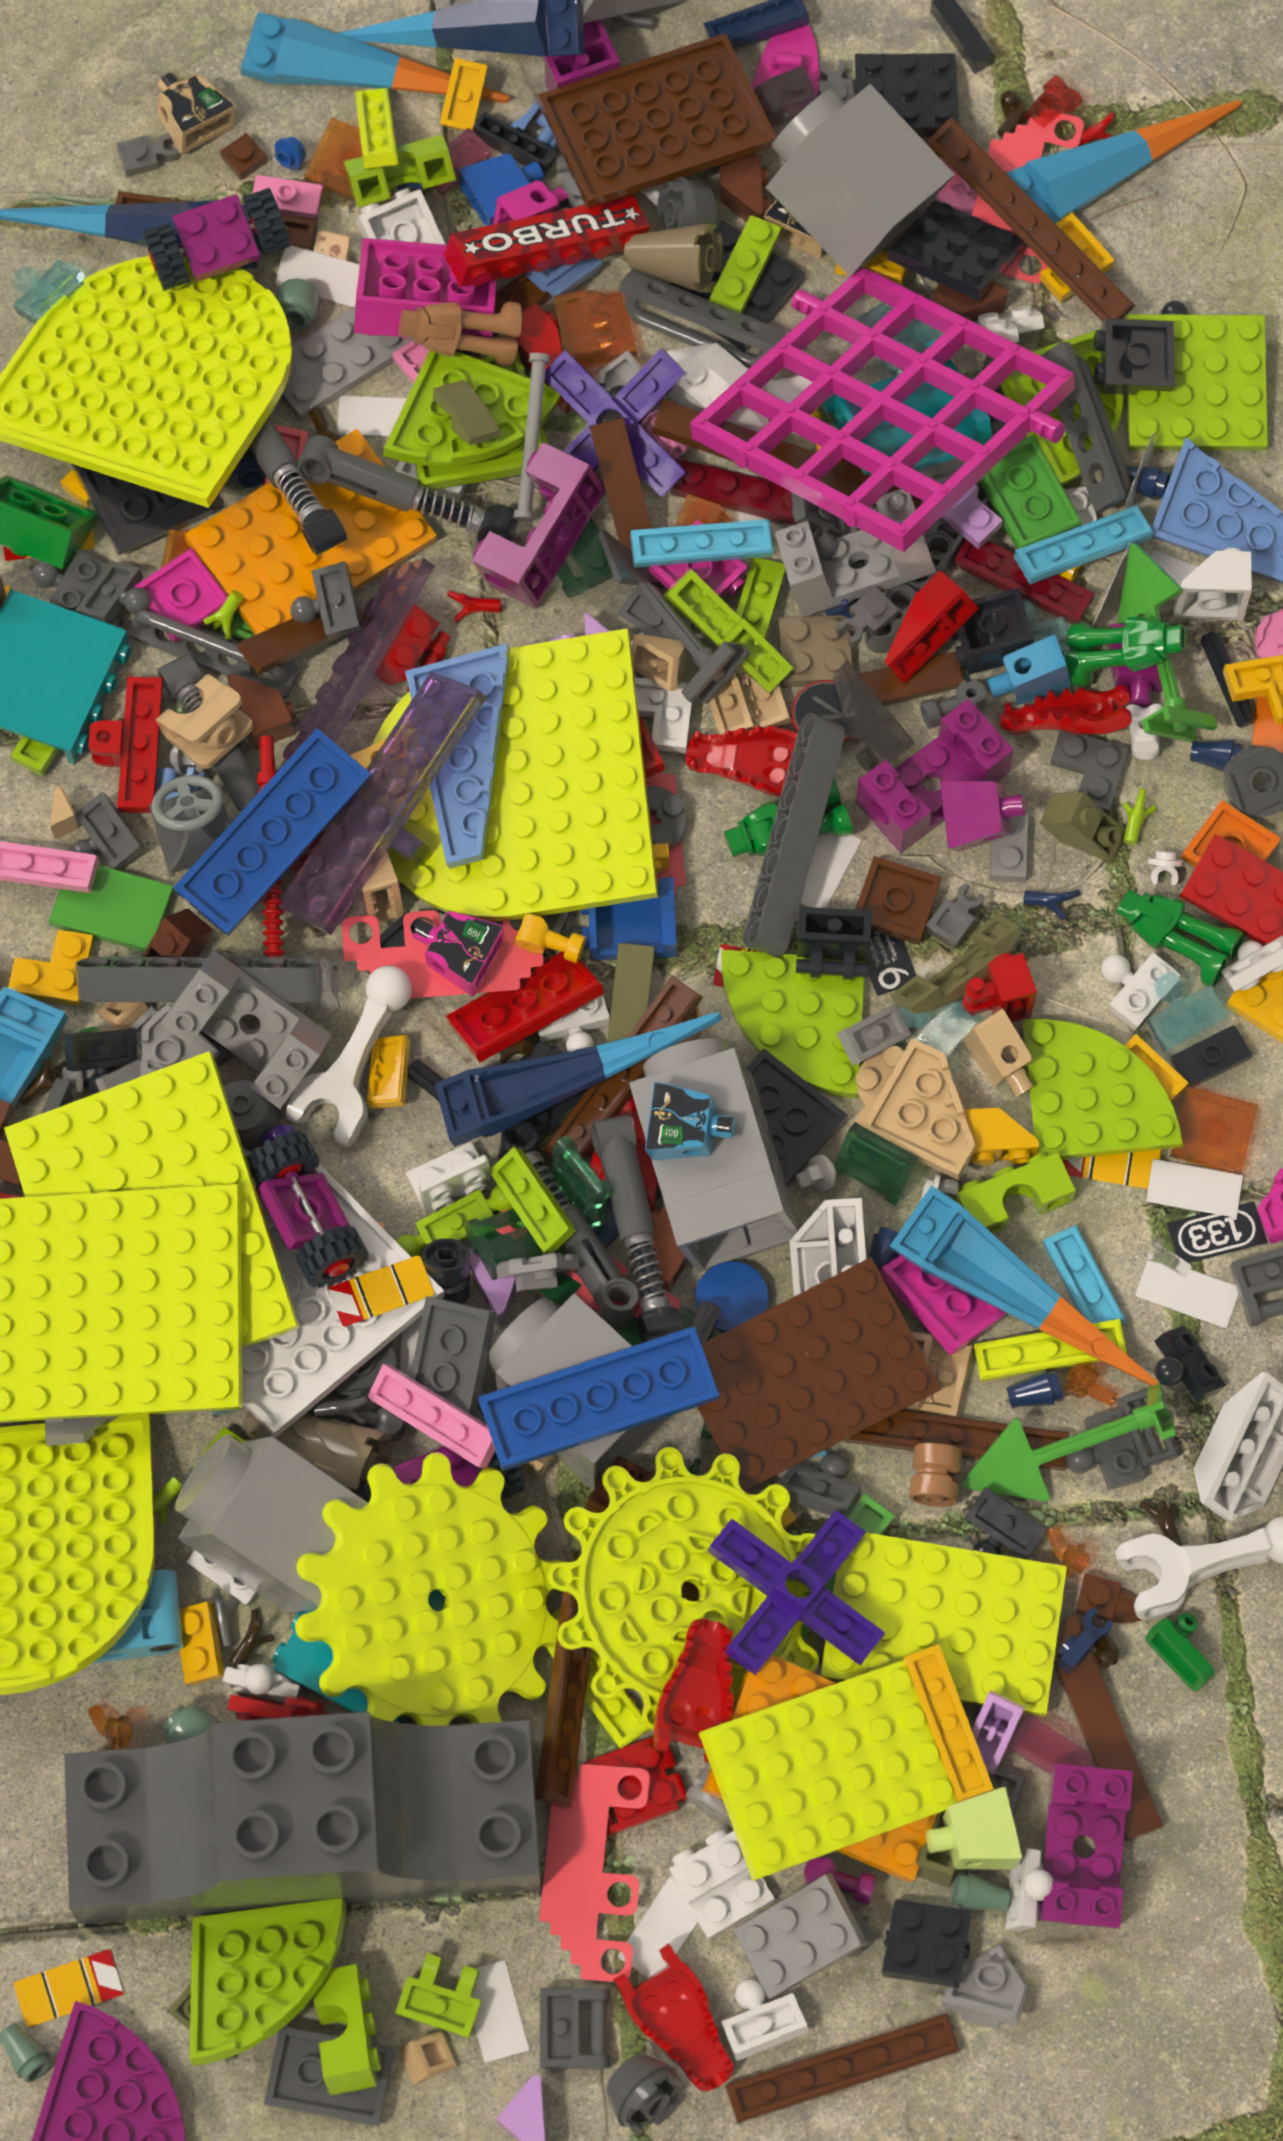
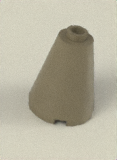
M708 223L633 235L631 240L626 242L624 259L633 270L700 293H710L717 284L716 281H712L714 272H721L723 257L721 234L714 233V229L717 226Z

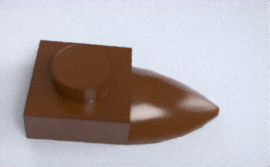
M1085 1573L1075 1609L1076 1613L1086 1615L1091 1608L1095 1607L1098 1610L1096 1614L1098 1618L1105 1621L1111 1620L1114 1623L1142 1621L1137 1617L1134 1609L1138 1595L1121 1587L1122 1583Z

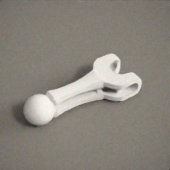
M390 965L382 966L370 974L366 982V995L368 999L350 1041L338 1059L326 1072L310 1074L301 1080L287 1106V1120L297 1124L307 1121L317 1106L325 1103L336 1105L339 1119L334 1131L335 1139L339 1145L345 1148L355 1143L368 1119V1107L359 1090L368 1057L380 1032L392 1016V1012L404 1007L412 994L410 978L402 969Z
M1283 1516L1272 1519L1265 1528L1221 1543L1201 1546H1178L1167 1537L1154 1533L1122 1543L1115 1552L1120 1567L1126 1571L1146 1569L1154 1573L1159 1580L1158 1585L1141 1592L1136 1598L1134 1609L1137 1617L1141 1620H1151L1176 1613L1182 1606L1189 1588L1222 1572L1248 1565L1265 1564L1270 1559L1283 1564Z

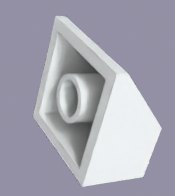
M1227 548L1222 551H1215L1181 581L1180 586L1183 588V591L1177 596L1173 619L1243 620L1252 591L1251 552H1243L1237 548Z

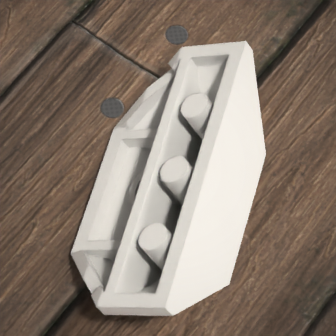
M718 343L669 350L667 353L688 374L668 396L679 405L702 412L740 378L748 368ZM765 384V385L761 388L762 390H764V391H766V392H767V384ZM744 405L726 420L759 432L768 424V418Z
M862 1198L824 1200L789 1241L793 1297L866 1260Z
M1261 1372L1224 1403L1193 1468L1200 1502L1226 1521L1236 1520L1238 1517L1264 1507L1283 1466V1384L1267 1372Z

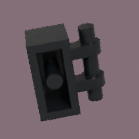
M800 907L797 957L811 958V960L797 959L796 973L810 974V978H821V975L843 976V980H854V977L868 978L872 911ZM822 959L843 960L844 962H840V961H823Z

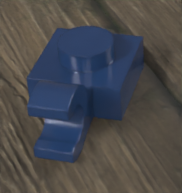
M1095 1607L1091 1608L1084 1617V1631L1078 1638L1072 1634L1058 1651L1063 1655L1060 1658L1058 1667L1069 1676L1094 1648V1645L1101 1638L1107 1636L1112 1628L1113 1622L1111 1620L1102 1628L1093 1626L1091 1619L1095 1617L1098 1611Z

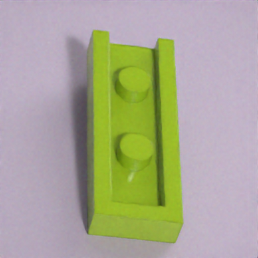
M757 557L752 559L736 614L741 619L744 618L766 640L786 570L784 563Z

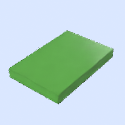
M1033 435L1021 440L979 480L997 515L1003 520L1002 524L1016 549L1082 525L1079 515Z
M99 865L91 893L65 889L59 890L48 922L50 926L70 932L90 934L95 939L145 952L167 913L174 889L172 885Z

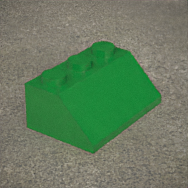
M10 476L2 477L0 479V544L9 547L11 552L16 555L30 556L42 562H48L59 569L68 566L76 552L81 551L98 520L97 513Z

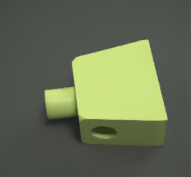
M1006 1787L949 1806L943 1815L944 1827L926 1830V1842L929 1852L935 1853L950 1850L953 1866L956 1869H1015L1022 1859Z

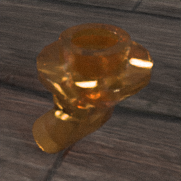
M1092 1363L1078 1364L1066 1376L1065 1388L1076 1398H1083L1088 1395L1109 1406H1113L1117 1398V1393L1095 1383L1100 1374Z
M1060 1527L1049 1529L1047 1536L1055 1556L1062 1561V1566H1067V1577L1072 1578L1075 1573L1081 1575L1090 1559V1554L1085 1552L1087 1544L1080 1543L1075 1546L1068 1544L1067 1546Z
M101 1705L90 1707L87 1713L97 1732L106 1738L111 1749L120 1750L123 1746L128 1747L134 1730L133 1725L129 1724V1717L121 1715L118 1718H107Z

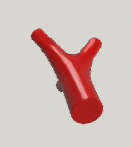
M1109 112L1102 121L1083 130L1077 147L1094 140L1113 137V135L1106 133L1105 129L1112 122L1115 114Z
M452 590L447 592L448 597L463 605V609L454 617L456 622L476 612L500 613L501 599L471 597L464 593L458 594Z

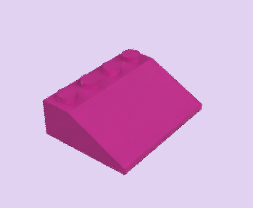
M363 238L356 292L354 333L369 336L399 337L398 331L402 310L416 311L418 307L424 308L426 305L446 302H458L461 310L494 314L497 279L487 281L482 285L472 284L460 287L444 256L447 245ZM461 329V334L492 338L493 332Z

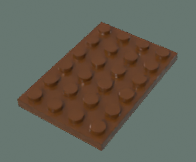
M726 33L538 94V104L587 208H592L667 183V181H673L680 177L772 148V143L777 138Z
M872 1257L701 1344L719 1393V1400L698 1406L697 1409L720 1453L731 1454L739 1461L740 1473L738 1481L741 1489L745 1492L940 1391L941 1388Z

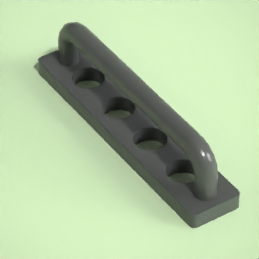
M633 269L629 271L620 283L618 291L626 295L624 307L632 320L692 346L718 343L746 368H751L787 335V332ZM638 300L760 350L759 354L756 356L750 355L645 312L639 308Z
M1060 342L1041 355V357L1074 373L1075 389L1057 408L1066 426L1065 430L1095 511L1104 512L1119 501L1127 499L1132 487L1131 480L1088 364L1080 356L1074 354L1070 342ZM1076 402L1081 406V415L1078 420H1075L1073 417V407ZM1089 433L1092 436L1093 443L1091 449L1086 451L1084 438ZM1099 464L1102 465L1104 470V477L1100 483L1097 482L1095 477V470Z
M150 610L137 612L127 632L131 639L171 655L181 657L189 653L197 665L224 676L236 674L279 690L283 699L289 697L300 672L298 665L285 662L265 671L269 673L266 678L257 679L252 675L253 667L238 650L240 642L233 639L225 640L223 635L203 627L198 629L192 628ZM157 630L170 633L182 638V640L176 644L171 639L161 641L157 638ZM189 642H192L206 649L201 653L195 654L188 650ZM225 655L238 661L233 666H224L220 663V656Z

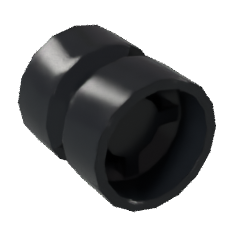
M446 1238L434 1240L427 1244L422 1252V1262L427 1274L444 1290L445 1296L442 1299L464 1304L470 1296V1252L468 1247L460 1241Z

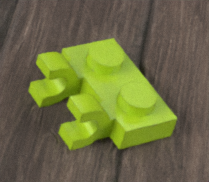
M427 1953L419 1979L407 1976L395 2014L470 2039L482 2003L480 1999L471 1997L480 1971L464 1965L456 1991L437 1986L435 1982L444 1960L442 1957Z

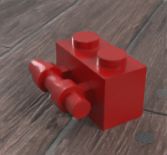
M410 603L395 607L361 666L387 685L407 681L405 671L442 661L448 652L446 646L451 637L447 633L439 631L434 641L431 640L439 622L416 604ZM425 653L426 655L422 660L420 666H417L416 664L418 663L421 655Z
M1004 953L993 958L992 962L988 963L985 983L981 978L974 977L966 984L962 1006L969 1016H975L991 1010L992 1014H995L1003 1009L1011 1023L1031 1018L1037 990L1024 954L1021 953L1013 956L1012 953Z

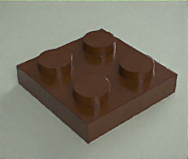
M874 856L855 910L872 911L871 930L920 945L941 885L942 877Z

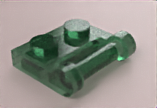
M592 518L570 552L583 576L575 577L566 561L557 574L563 583L561 588L567 598L575 597L614 577L598 536L600 531Z
M854 1122L847 1132L834 1166L836 1174L840 1176L846 1174L887 1197L886 1202L897 1206L904 1195L906 1185L919 1157Z
M570 1136L562 1137L553 1146V1181L559 1183L560 1190H564V1195L569 1198V1201L575 1208H579L593 1230L605 1224L606 1207L608 1206L606 1199L611 1195L612 1188L605 1180L598 1178L577 1152V1144Z
M514 1208L482 1220L474 1218L464 1223L466 1235L492 1280L497 1279L496 1266L498 1263L518 1258H525V1261H527L528 1258L545 1255L526 1227L487 1240L484 1234L522 1221ZM560 1247L554 1253H559Z

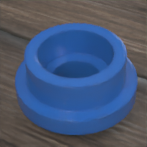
M289 136L279 139L274 145L275 157L280 165L291 170H296L302 166L303 160L306 158V150L298 139Z

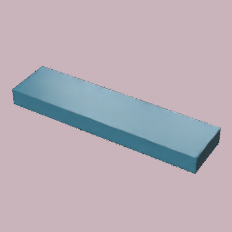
M1136 505L1017 549L1014 558L1029 584L1126 549L1127 546L1129 548L1132 543L1139 544L1150 540L1154 532L1140 508Z
M769 519L631 530L630 532L634 568L770 557L774 553Z

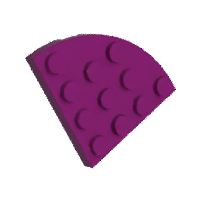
M75 2001L31 2141H186L183 2115L177 2095L168 2075L156 2056L140 2038L114 2017L95 2007Z

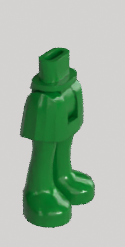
M1128 617L1125 621V626L1118 628H1092L1085 622L1073 623L1069 627L1066 636L1067 645L1072 650V652H1067L1065 656L1070 680L1075 687H1085L1092 683L1095 674L1094 670L1127 666L1132 672L1160 664L1164 662V659L1172 658L1173 653H1180L1186 650V628L1183 624L1171 626L1169 622L1142 617ZM1122 643L1121 649L1092 651L1096 646Z
M833 778L825 811H830L823 815L818 836L834 834L846 837L853 834V827L845 805H841L839 789L835 778ZM771 801L747 814L741 821H738L737 827L724 831L725 839L733 857L748 853L749 856L754 854L765 856L778 805L776 806Z
M1129 889L1118 905L1116 913L1128 919L1127 924L1154 949L1159 950L1165 947L1182 954L1200 967L1201 983L1213 989L1222 977L1221 971L1226 968L1227 961H1231L1237 954L1239 947L1244 941L1245 932L1238 928H1220L1199 920L1184 911L1186 902L1162 895L1151 896L1148 893L1142 896ZM1180 928L1206 941L1216 950L1207 948L1176 932L1177 929Z

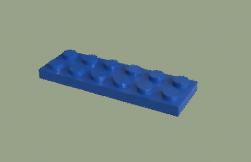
M317 728L173 887L174 891L229 937L372 778L371 773Z
M695 1326L480 1396L478 1397V1402L501 1469L505 1471L719 1400V1393Z

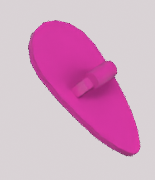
M808 23L771 36L758 63L752 83V88L766 116L779 121L793 120L818 97V53L815 38Z

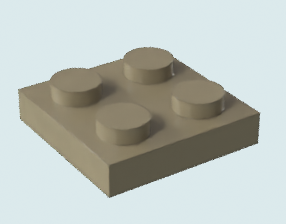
M845 616L778 618L780 655L793 667L782 680L783 688L806 687L808 684L821 680L836 681L843 685L853 684L851 648L848 646L850 630H845L839 636L836 634V626L841 620L846 618Z

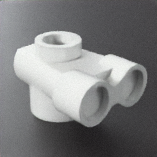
M1135 704L1125 707L1130 710L1132 716L1131 724L1126 727L1130 731L1131 752L1138 759L1148 760L1159 754L1160 736L1145 733L1142 720L1163 708L1164 706L1161 704H1152L1147 708H1142Z

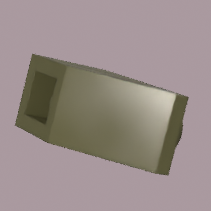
M1053 793L1040 821V824L1061 843L1107 862L1113 861L1125 834V830L1085 793Z

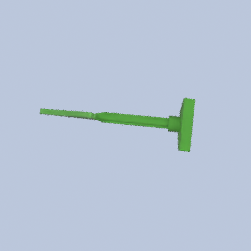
M1134 543L1129 548L1117 624H1125L1128 617L1144 616L1145 618L1161 621L1159 607L1183 591V588L1144 549ZM1171 658L1164 659V662L1157 664L1166 701L1163 708L1142 720L1144 732L1192 743L1197 740L1195 734L1197 728L1211 731L1218 728L1214 715L1187 709L1184 698L1180 696Z
M1159 1383L1148 1387V1404L1134 1409L1132 1414L1037 1449L1030 1447L1020 1419L1017 1417L1013 1418L963 1478L961 1487L982 1491L987 1486L997 1494L1048 1501L1050 1494L1040 1472L1039 1465L1136 1429L1142 1431L1155 1426L1162 1440L1176 1436L1174 1416L1171 1410L1167 1411L1162 1385Z

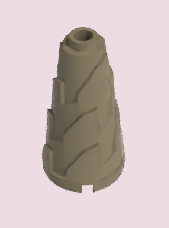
M248 1411L244 1420V1428L247 1429V1435L254 1440L271 1436L275 1438ZM304 1414L275 1438L363 1500L364 1492L362 1487L368 1483L367 1476L369 1470L376 1464L383 1463L388 1465L392 1446L383 1443V1440H392L391 1435L380 1429L360 1427L339 1420L318 1418L308 1414Z

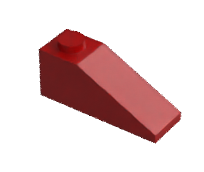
M535 303L521 313V333L519 337H514L517 341V351L520 359L530 372L532 371V363L529 362L531 353L550 355V364L546 365V369L562 353L558 334L559 325L556 318L550 311L544 312L538 303ZM546 380L544 381V384L551 386ZM561 396L557 405L567 414L571 411V405Z
M939 570L915 594L884 663L900 681L905 683L979 608L962 588Z

